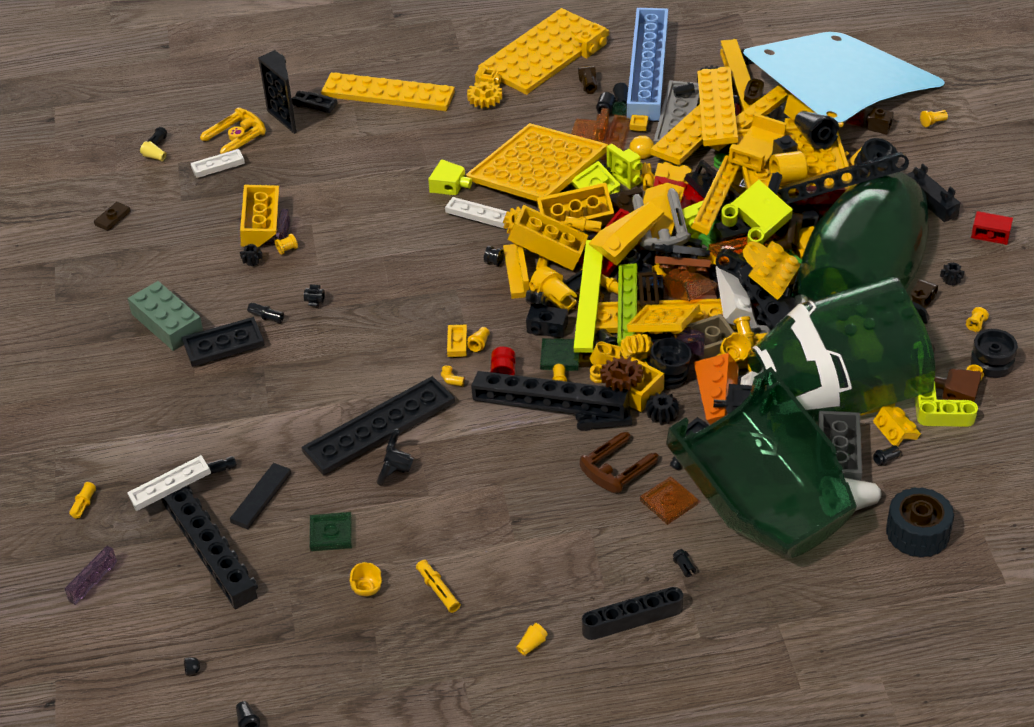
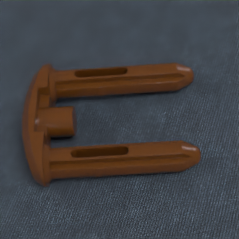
M621 432L589 455H582L580 457V467L587 477L600 487L612 493H620L623 486L658 462L659 455L658 453L648 454L616 477L612 475L613 469L608 463L599 468L595 466L596 463L629 441L630 433Z

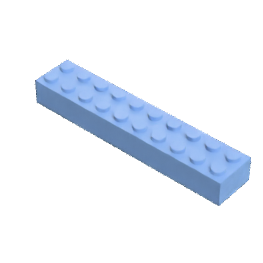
M637 8L627 97V120H631L632 115L648 116L649 121H659L668 29V9Z

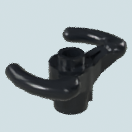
M400 429L393 431L388 442L383 461L384 464L377 477L378 485H383L385 479L393 472H409L414 457L395 448L401 434Z

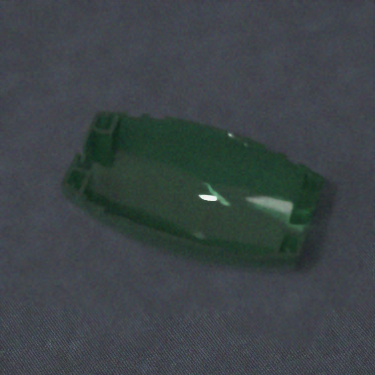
M897 172L850 186L826 210L809 237L801 259V267H799L798 293L828 305L831 293L838 292L842 296L839 309L867 321L882 313L887 305L891 306L894 300L905 292L914 279L921 264L928 239L929 214L926 193L916 180L903 172Z

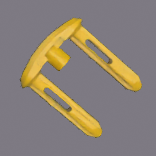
M236 108L235 113L204 131L200 139L208 141L241 121L240 126L244 131L253 127L223 146L220 150V154L240 148L259 135L264 136L266 129L263 122L255 114L242 108Z

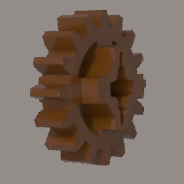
M623 356L620 359L613 357L612 362L607 360L606 364H602V369H600L601 382L606 383V387L612 386V390L619 388L620 391H623L625 388L631 390V386L637 387V383H642V365L638 364L637 360L631 361V357L627 358V360Z

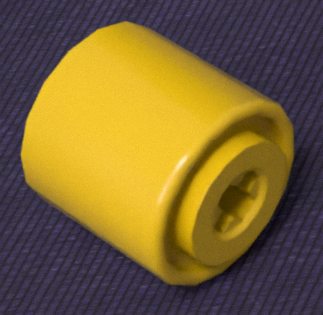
M801 151L771 155L769 160L770 176H772V173L779 172L782 175L780 186L806 179L808 164L804 154Z

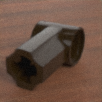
M595 66L578 67L579 81L582 82L583 90L588 94H593L597 90Z
M792 212V218L782 226L784 227L782 239L788 236L792 248L797 247L799 230H801L803 214Z

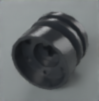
M665 337L653 343L648 365L664 373V389H676L685 384L692 356L691 349L685 342L676 338Z

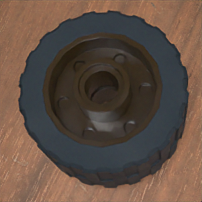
M913 487L902 490L891 500L886 525V534L888 535L889 542L900 552L913 557H930L940 553L947 547L950 540L954 521L953 506L944 495L932 489Z

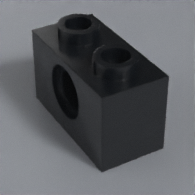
M531 304L526 318L527 333L564 338L568 325V309Z

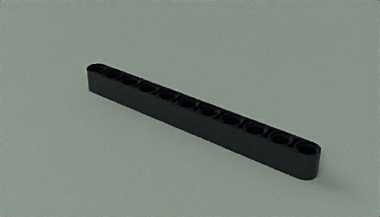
M902 152L893 153L780 186L778 194H780L781 199L786 204L903 171L909 166V160ZM899 157L905 159L904 164L901 166L895 164L896 159ZM879 163H886L887 168L884 171L877 169ZM862 168L869 169V173L866 176H861L859 172ZM844 173L851 174L852 177L849 181L841 179ZM832 178L834 183L831 186L824 185V180ZM809 183H814L816 185V189L814 191H808L806 189V186ZM796 188L799 192L796 196H790L788 194L789 190ZM734 200L722 203L720 209H722L726 204H731ZM718 212L716 218L722 222L721 215Z

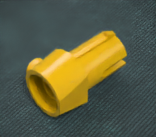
M548 266L538 268L532 275L529 282L530 290L537 293L544 292V296L551 300L558 308L568 309L569 311L577 302L574 299L577 297V294L562 282L563 275Z

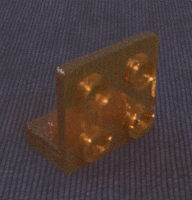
M602 108L601 113L597 115L596 121L576 119L571 134L603 143L609 126V109Z

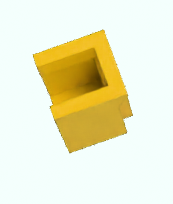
M480 66L475 74V83L480 84V81H489L490 84L495 82V85H500L501 76H499L498 70Z

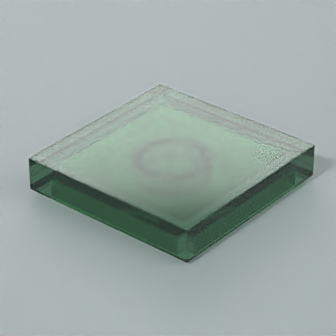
M542 338L540 370H553L554 365L562 364L565 366V370L578 371L579 352H574V339Z
M351 512L310 515V552L352 548Z

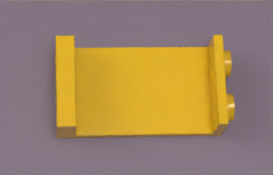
M754 113L752 127L739 145H731L728 161L761 172L772 155L773 140L785 136L787 123Z

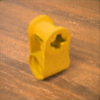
M602 341L598 342L590 356L591 363L593 365L606 364L607 360L612 362L613 357L620 359L622 356L620 354L621 346Z

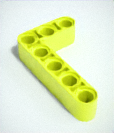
M924 339L914 341L911 352V369L913 371L912 378L917 421L923 426H972L977 416V404L969 400H937L930 343Z

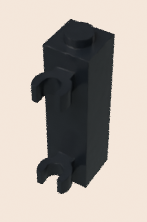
M921 164V168L914 167L912 172L906 174L904 188L943 222L958 217L961 202L954 197L956 191L950 186L947 192L926 174L928 172L927 166Z

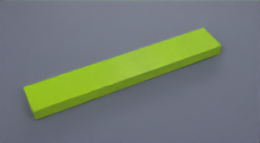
M637 263L619 265L618 346H621V340L625 339L626 336L637 335L635 332H628L627 324L637 315Z

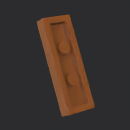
M655 256V264L659 265V268L670 269V266H678V270H689V267L696 268V271L707 272V269H712L711 260Z

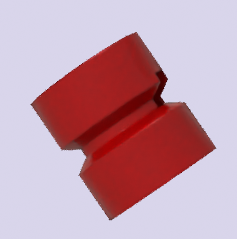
M506 346L495 348L491 353L490 372L515 375L516 353L514 350Z

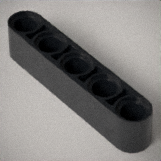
M669 587L588 611L582 616V635L588 640H596L676 616L683 610V592L677 587Z

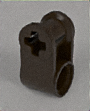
M919 279L911 291L912 301L926 309L936 297L938 285Z

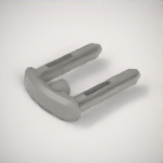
M673 188L668 190L667 197L677 234L670 237L669 229H661L658 231L660 239H657V237L652 238L651 231L649 230L641 238L642 241L640 242V246L646 250H651L653 243L681 246L687 243L691 237V233L687 231L678 192ZM635 194L632 199L634 210L644 205L642 197L639 194ZM677 213L679 215L681 226L678 221Z

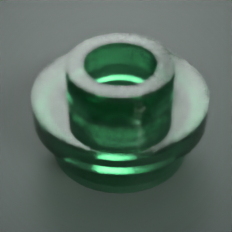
M623 102L614 103L611 113L617 117L627 114L626 104Z

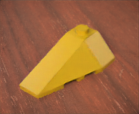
M648 202L600 230L589 242V245L617 266L660 219L664 211L652 202Z

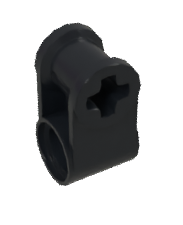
M730 249L721 250L715 261L719 269L737 278L740 277L738 269L742 265L748 264L744 255H740ZM726 256L729 262H723L721 257Z

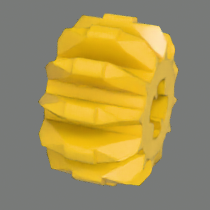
M639 333L626 336L625 339L621 340V354L626 360L629 357H634L640 361L641 359H647L650 356L653 342L647 334L641 335Z

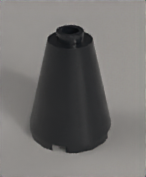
M801 111L796 115L795 125L815 149H827L837 140L838 135L836 134L837 130H839V124L833 117L807 111Z

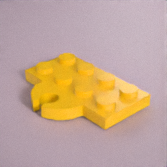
M750 241L743 249L744 258L753 267L748 276L778 300L783 295L801 264L794 256L784 251L781 245L773 241L767 247L758 242Z

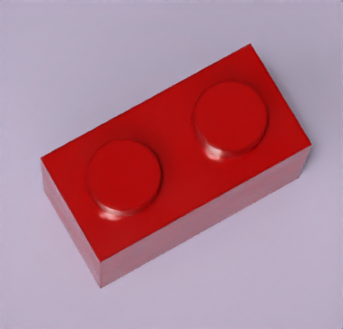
M977 211L971 238L1007 245L1013 218Z

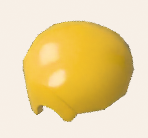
M638 136L633 138L629 149L637 153L640 159H646L651 156L650 149L654 146V142L647 136Z
M735 332L722 341L720 352L721 355L729 353L736 363H741L749 356L752 345L749 338L744 334Z
M363 562L356 564L350 573L349 581L352 591L359 596L366 597L376 594L381 588V570L373 563Z

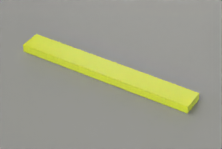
M586 240L574 352H593L603 255L589 245L591 240Z

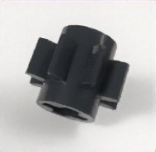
M248 244L244 247V251H240L243 264L246 263L248 266H256L259 264V259H263L260 246Z
M951 262L944 265V268L941 269L940 277H944L943 282L946 284L956 285L961 283L965 271L961 270L959 264Z
M310 284V288H305L304 301L308 302V306L319 307V303L324 302L325 290L320 289L321 285Z

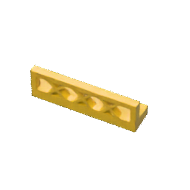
M515 244L503 245L511 299L526 297L527 290H529V279L523 247Z

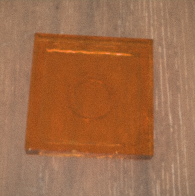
M671 476L640 496V501L667 525L698 505V499Z

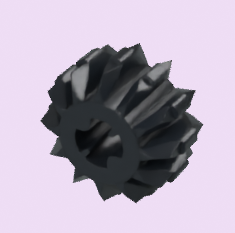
M656 392L655 396H650L646 403L647 416L652 419V422L659 421L660 425L662 422L669 424L670 420L675 421L679 413L677 398H673L672 394L666 395L665 392L663 394Z

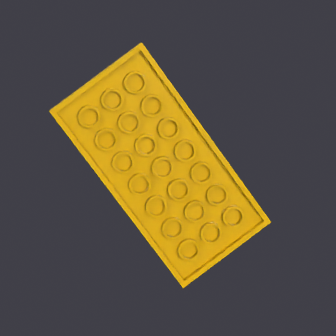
M561 8L478 65V69L480 66H483L484 68L498 70L502 83L527 95L582 55V43L576 41L575 36L593 24V22Z

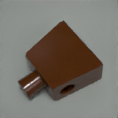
M950 369L947 379L935 376V388L944 390L942 400H969L975 402L982 372Z

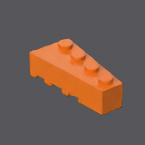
M729 353L695 361L694 366L706 420L715 429H717L718 425L735 427V425H727L725 408H713L714 399L726 400L728 385L738 384L739 366Z

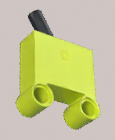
M779 172L772 173L768 187L760 180L756 181L731 204H726L722 208L721 220L725 226L732 227L736 225L739 216L751 227L748 231L747 244L750 241H754L763 245L769 237L792 218L793 209L777 196L782 175ZM757 237L759 240H753L752 238Z

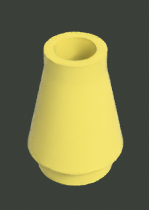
M145 141L140 148V153L144 157L163 161L167 155L165 151L161 150L151 141Z

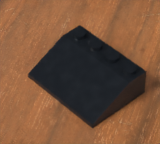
M273 50L258 57L267 111L295 134L297 130L286 69V59L282 54Z

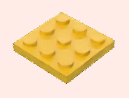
M645 305L627 324L628 332H635V334H643L645 332H653L654 334L663 332L681 333L700 312V305Z

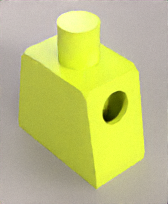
M442 159L428 179L429 192L437 194L457 195L462 187L470 189L472 185V179L465 177L464 167Z

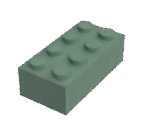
M159 281L128 298L131 314L172 351L183 346L182 337L203 331L200 316Z

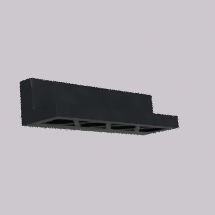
M700 160L696 170L686 173L684 180L705 199L712 185V178H715L717 172L704 160ZM702 168L706 170L707 177L700 173ZM730 186L728 190L730 199L725 197L723 203L737 199L740 194Z

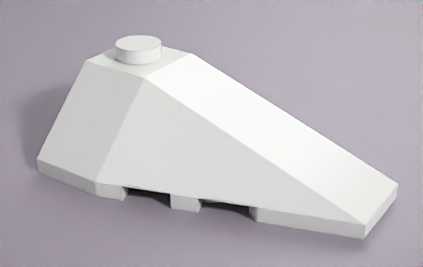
M716 266L723 317L727 323L735 325L733 320L749 316L751 319L749 321L750 327L757 326L756 314L751 300L738 278Z

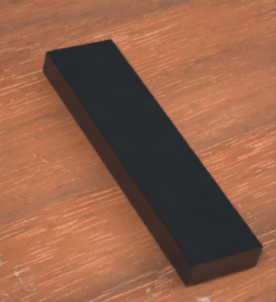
M273 463L230 517V522L248 530L291 475V469Z

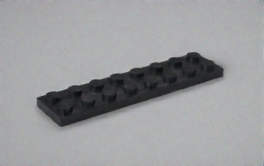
M431 376L301 447L302 452L324 476L389 440L395 429H400L402 433L454 404L455 397Z

